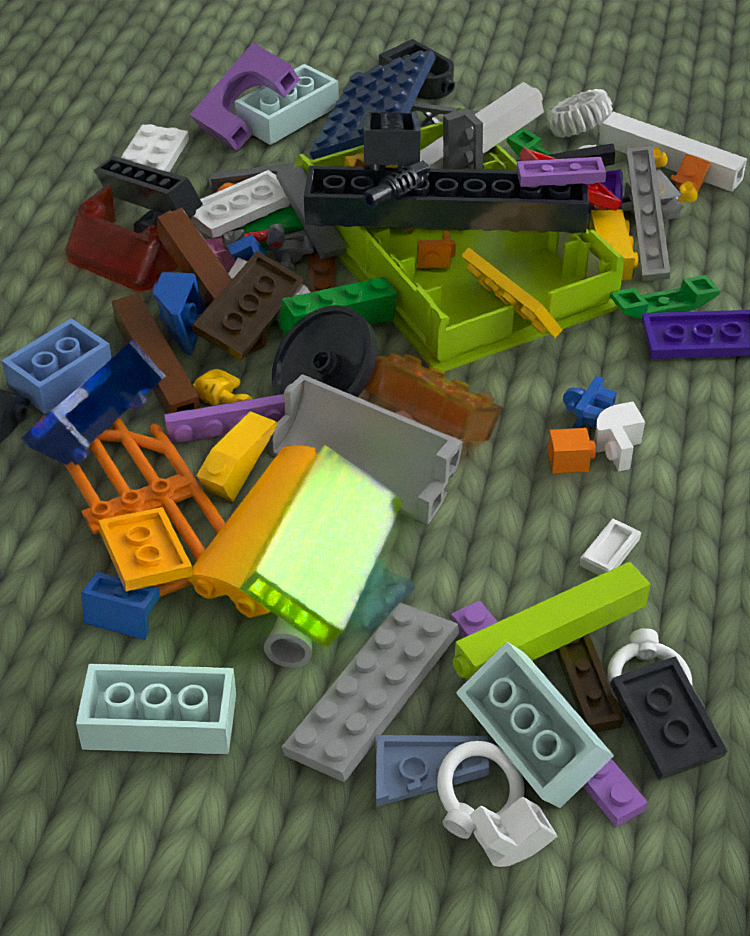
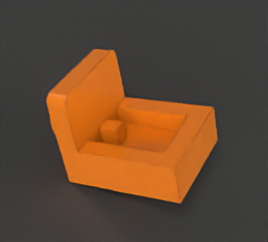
M443 231V237L440 240H418L417 269L450 268L451 257H455L456 246L455 241L450 240L449 231Z

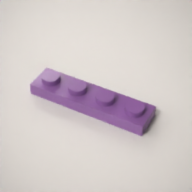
M284 394L164 414L167 436L172 444L226 435L250 411L278 422L285 415Z

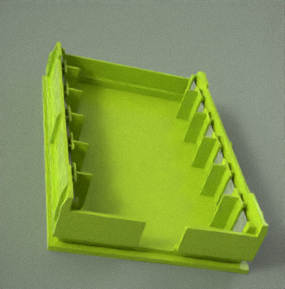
M459 107L456 109V111L463 109L465 107ZM443 122L420 128V151L443 136ZM497 144L483 154V170L517 171V161ZM364 145L314 160H310L304 154L296 156L294 167L302 166L304 172L308 175L309 165L344 166L346 156L364 153ZM335 226L347 247L345 254L337 255L358 282L385 277L398 293L394 318L391 321L436 375L549 335L548 332H545L543 335L530 324V320L527 318L523 320L514 312L513 305H504L496 298L492 290L488 292L477 282L478 279L466 269L468 263L461 256L468 247L539 301L562 329L619 309L610 298V293L619 291L621 288L624 267L623 256L618 254L612 245L608 244L593 229L590 231L586 229V233L577 232L571 234L566 232L541 233L538 231L512 232L509 230L483 231L473 229L459 231L454 229L429 230L426 228H415L412 234H409L397 227ZM443 231H449L450 240L455 241L456 254L455 257H451L450 268L417 269L418 240H440L443 237Z

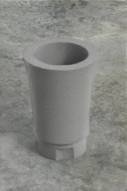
M305 590L291 591L290 596L286 597L282 603L275 625L264 643V652L274 663L283 667L299 668L305 666L311 660L312 640L318 617V600L314 595L308 594Z

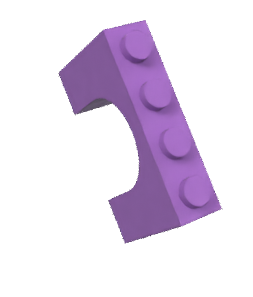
M252 43L190 115L202 130L237 152L251 137L252 132L242 119L231 113L236 98L245 90L255 86L268 87L285 98L300 81V78L290 64L257 44Z

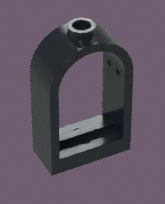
M411 39L379 54V65L385 66L397 58L405 59L417 51L425 52L431 49ZM434 50L432 51L436 58L429 72L435 76L426 77L417 95L418 98H443L452 93L455 88L453 62Z

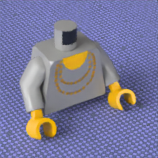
M659 147L653 148L656 167H664L668 161L665 152L662 153ZM656 170L663 221L679 218L681 208L684 207L683 203L685 201L688 203L694 202L698 197V193L690 181L684 182L680 186L679 192L661 170ZM628 180L625 185L624 196H622V209L619 210H623V212L630 211L634 215L630 180Z

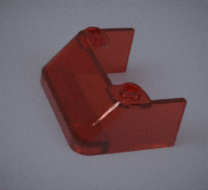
M104 186L79 206L65 248L69 263L138 292L152 290L162 272L172 273L178 268L156 235L157 225L149 226L138 234L114 224L116 215L111 186Z

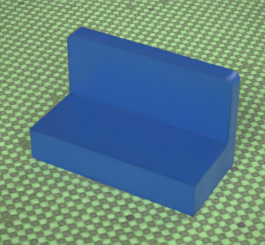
M253 234L227 245L235 261L237 258L248 262L256 251L269 257Z
M96 572L81 592L84 622L92 626L146 639L149 635L148 615L160 599L159 588L148 586L142 589L125 591L119 577Z

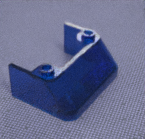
M132 339L57 407L50 410L21 439L29 448L65 465L72 461L76 466L90 454L86 450L90 444L130 407L134 411L140 408L148 400L145 394L163 380L166 375Z

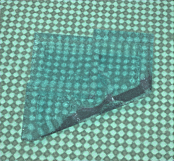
M365 555L360 561L363 566L361 574L359 576H352L348 583L349 588L342 595L338 606L351 621L363 630L370 632L399 602L401 603L415 590V587L409 578L390 572L384 561Z

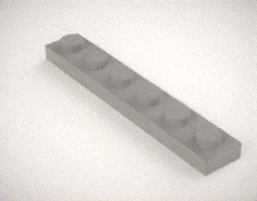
M653 145L626 148L643 282L670 279V266Z

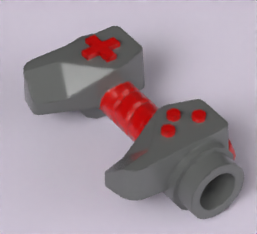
M282 224L269 225L268 230L244 233L243 229L222 234L224 250H229L227 245L253 234L258 242L266 241L270 250L281 248L282 243L285 242Z

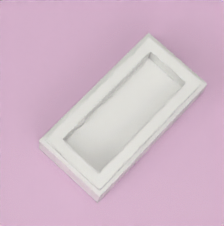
M612 518L581 556L579 566L597 575L619 567L640 540L641 532Z

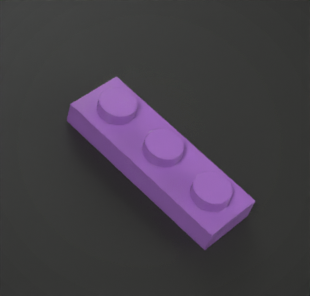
M601 157L517 161V175L521 187L565 186L567 184L579 183L590 185L597 182H605L606 171Z

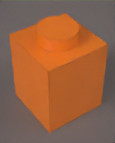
M587 428L550 430L547 452L552 474L589 472L590 460L595 459L596 447L594 440H589Z

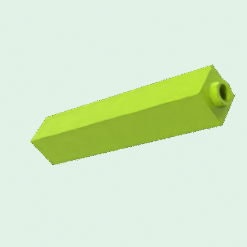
M627 562L456 641L455 658H453L454 669L461 678L465 677L468 681L506 642L526 653L533 661L646 607L651 584L631 562Z

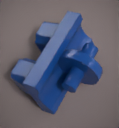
M596 376L586 391L581 387H573L564 393L563 402L566 405V410L569 412L574 411L577 416L572 429L584 428L585 425L596 429L599 414L603 409L605 410L615 405L617 392L603 388L604 378Z

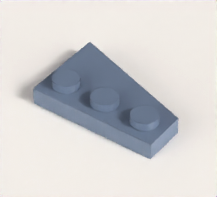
M377 735L376 807L438 790V772L446 755L460 744L470 741L488 742V737ZM472 756L463 760L454 771L452 784L457 785L488 776L489 758Z

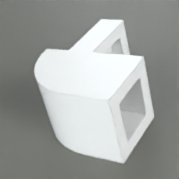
M634 402L608 407L597 418L594 438L596 453L605 451L607 458L613 461L618 472L630 469L633 445H638L642 442L645 421Z
M523 796L499 815L483 806L478 807L469 815L476 826V829L473 831L476 839L482 845L492 864L497 867L510 866L527 859L558 837L541 808Z

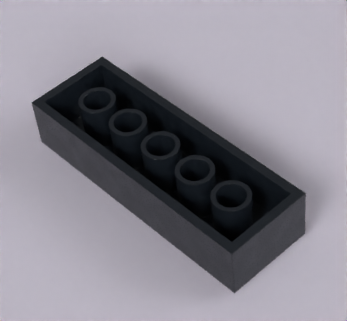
M366 112L364 125V165H369V169L383 170L386 169V165H397V169H401L404 166L420 162L421 130L417 113Z

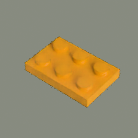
M163 507L98 520L99 532L125 591L142 589L152 585L192 577V565Z

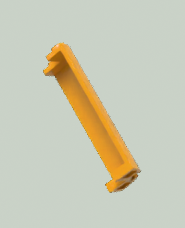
M303 445L283 447L193 565L192 577L187 579L194 585L195 591L206 599L228 595L236 604V608L249 618L269 613L355 490L361 478L347 464L335 456L329 454L326 458L315 453L314 447Z

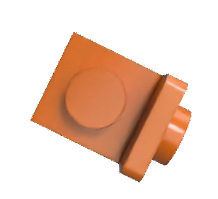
M685 154L677 174H672L670 180L676 184L675 187L678 190L684 182L690 181L698 193L711 164L705 160Z

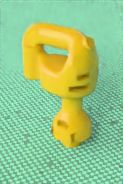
M210 370L197 378L193 384L199 398L212 406L253 399L252 396L247 394L234 395L232 392L240 386L241 380L223 370Z

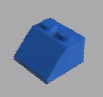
M162 272L157 284L153 287V298L157 301L160 309V318L164 321L169 335L186 355H192L199 337L198 334L192 331L193 324L206 310L195 275L192 273Z

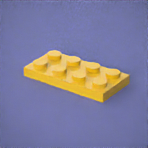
M468 247L461 255L468 263L466 269L478 279L477 282L488 292L492 290L496 298L504 305H513L514 312L523 320H526V318L530 320V324L543 335L545 332H548L556 338L563 329L539 301Z

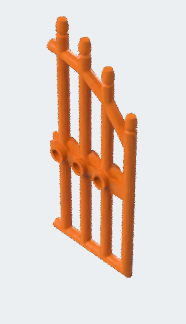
M75 411L72 414V418L79 431L60 434L49 416L41 417V426L48 436L40 439L44 451L55 448L90 507L81 512L93 534L99 533L98 520L163 507L190 551L198 560L205 551V548L176 503L193 497L217 534L224 526L225 521L166 433H164L162 427L154 423L150 426V432L153 436L151 438L130 432L119 415L114 411H110L107 414V419L113 430L92 429L84 414L80 411ZM100 441L122 442L148 483V486L138 490H130ZM87 442L119 497L109 501H100L68 445ZM140 447L165 454L177 475L167 479L159 478ZM187 578L173 582L157 584L154 587L159 588L160 597L190 586L192 583Z

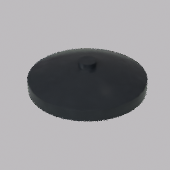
M340 305L319 308L300 319L286 334L274 358L272 386L275 396L284 394L286 387L303 374L355 397H359L373 374L377 360V338L370 323L355 310Z

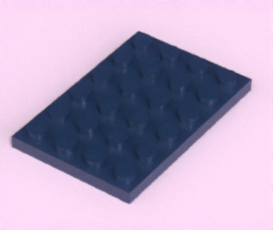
M432 49L425 52L417 51L408 58H397L388 65H377L371 68L370 71L364 73L356 72L351 75L349 82L343 89L340 98L336 101L333 111L329 114L328 120L322 127L318 138L314 141V145L309 152L313 160L364 145L366 112H410L436 58Z

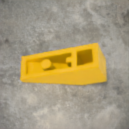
M250 411L211 449L196 475L206 491L234 502L276 429L277 422Z

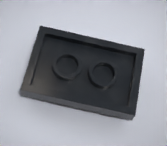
M676 656L612 678L610 686L659 781L720 759L728 752Z

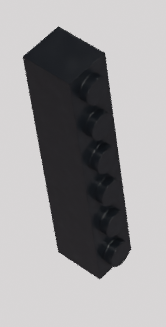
M116 156L110 157L93 170L109 196L161 214L183 208L187 216L191 218L196 214V210L203 205L190 180L184 176Z

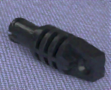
M422 160L410 166H404L382 178L380 185L364 192L363 201L365 205L373 209L386 200L395 201L417 189L428 178L430 166Z

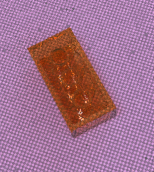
M390 353L389 356H377L373 374L364 390L453 438L463 442L489 441L503 409L493 403L494 398L482 392L475 394L468 390L470 386L467 383L457 379L451 381L445 378V372L431 366L426 368L420 365L421 360L412 355L405 354L402 357Z

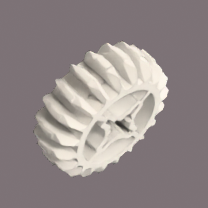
M594 89L565 98L564 101L558 102L556 106H553L548 111L546 118L549 129H551L554 136L563 138L575 134L578 135L581 132L594 128L596 125H600L602 121L607 120L612 114L613 109L610 97H608L604 90Z

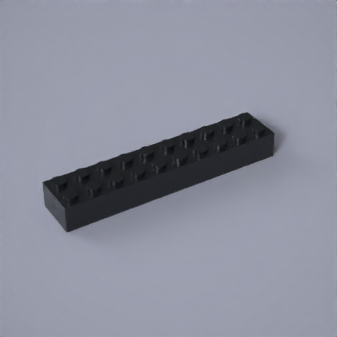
M309 165L304 191L305 225H315L318 227L426 228L429 230L454 229L459 231L464 229L483 231L509 230L512 232L538 231L541 233L566 232L571 234L577 232L586 233L589 209L588 184L543 185L534 188L521 187L517 171L430 168L429 176L423 182V185L395 201L386 200L375 208L370 209L363 201L364 192L380 185L382 178L399 169L386 167L383 170L369 169V167Z

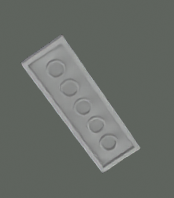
M399 602L283 744L284 756L345 782L377 741V735H381L457 637L459 634L458 623Z

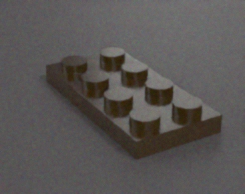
M256 251L195 321L192 331L241 361L280 315L282 299L295 296L303 287L305 279Z

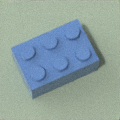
M72 318L2 360L7 387L19 396L30 399V404L44 414L113 371L109 343Z

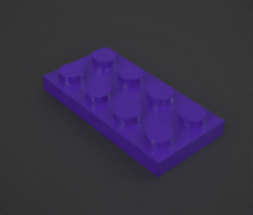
M750 310L642 313L641 324L651 359L750 356Z

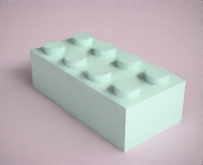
M303 64L294 69L300 81L285 98L268 87L262 86L235 101L236 116L244 121L253 136L271 145L333 110L336 101L339 99L338 81Z
M506 642L456 692L541 799L559 808L614 756L526 653L509 642Z
M89 664L76 721L82 750L229 754L236 701L234 669Z

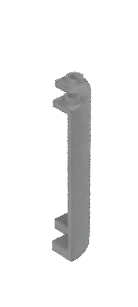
M303 374L286 387L283 396L285 400V415L277 422L278 425L268 441L270 455L276 457L283 447L291 445L314 447L315 453L326 458L331 454L347 464L361 478L353 492L428 525L448 493L444 491L448 478L455 476L463 441Z

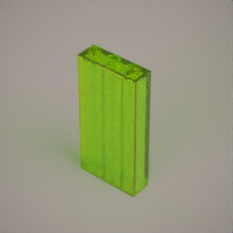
M324 445L308 463L239 589L326 649L344 631L403 500Z

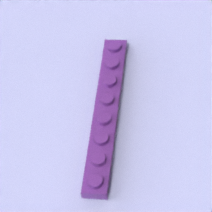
M480 600L451 614V621L458 623L459 633L463 638L497 623V620ZM612 759L583 786L615 827L638 816L647 809L648 802Z

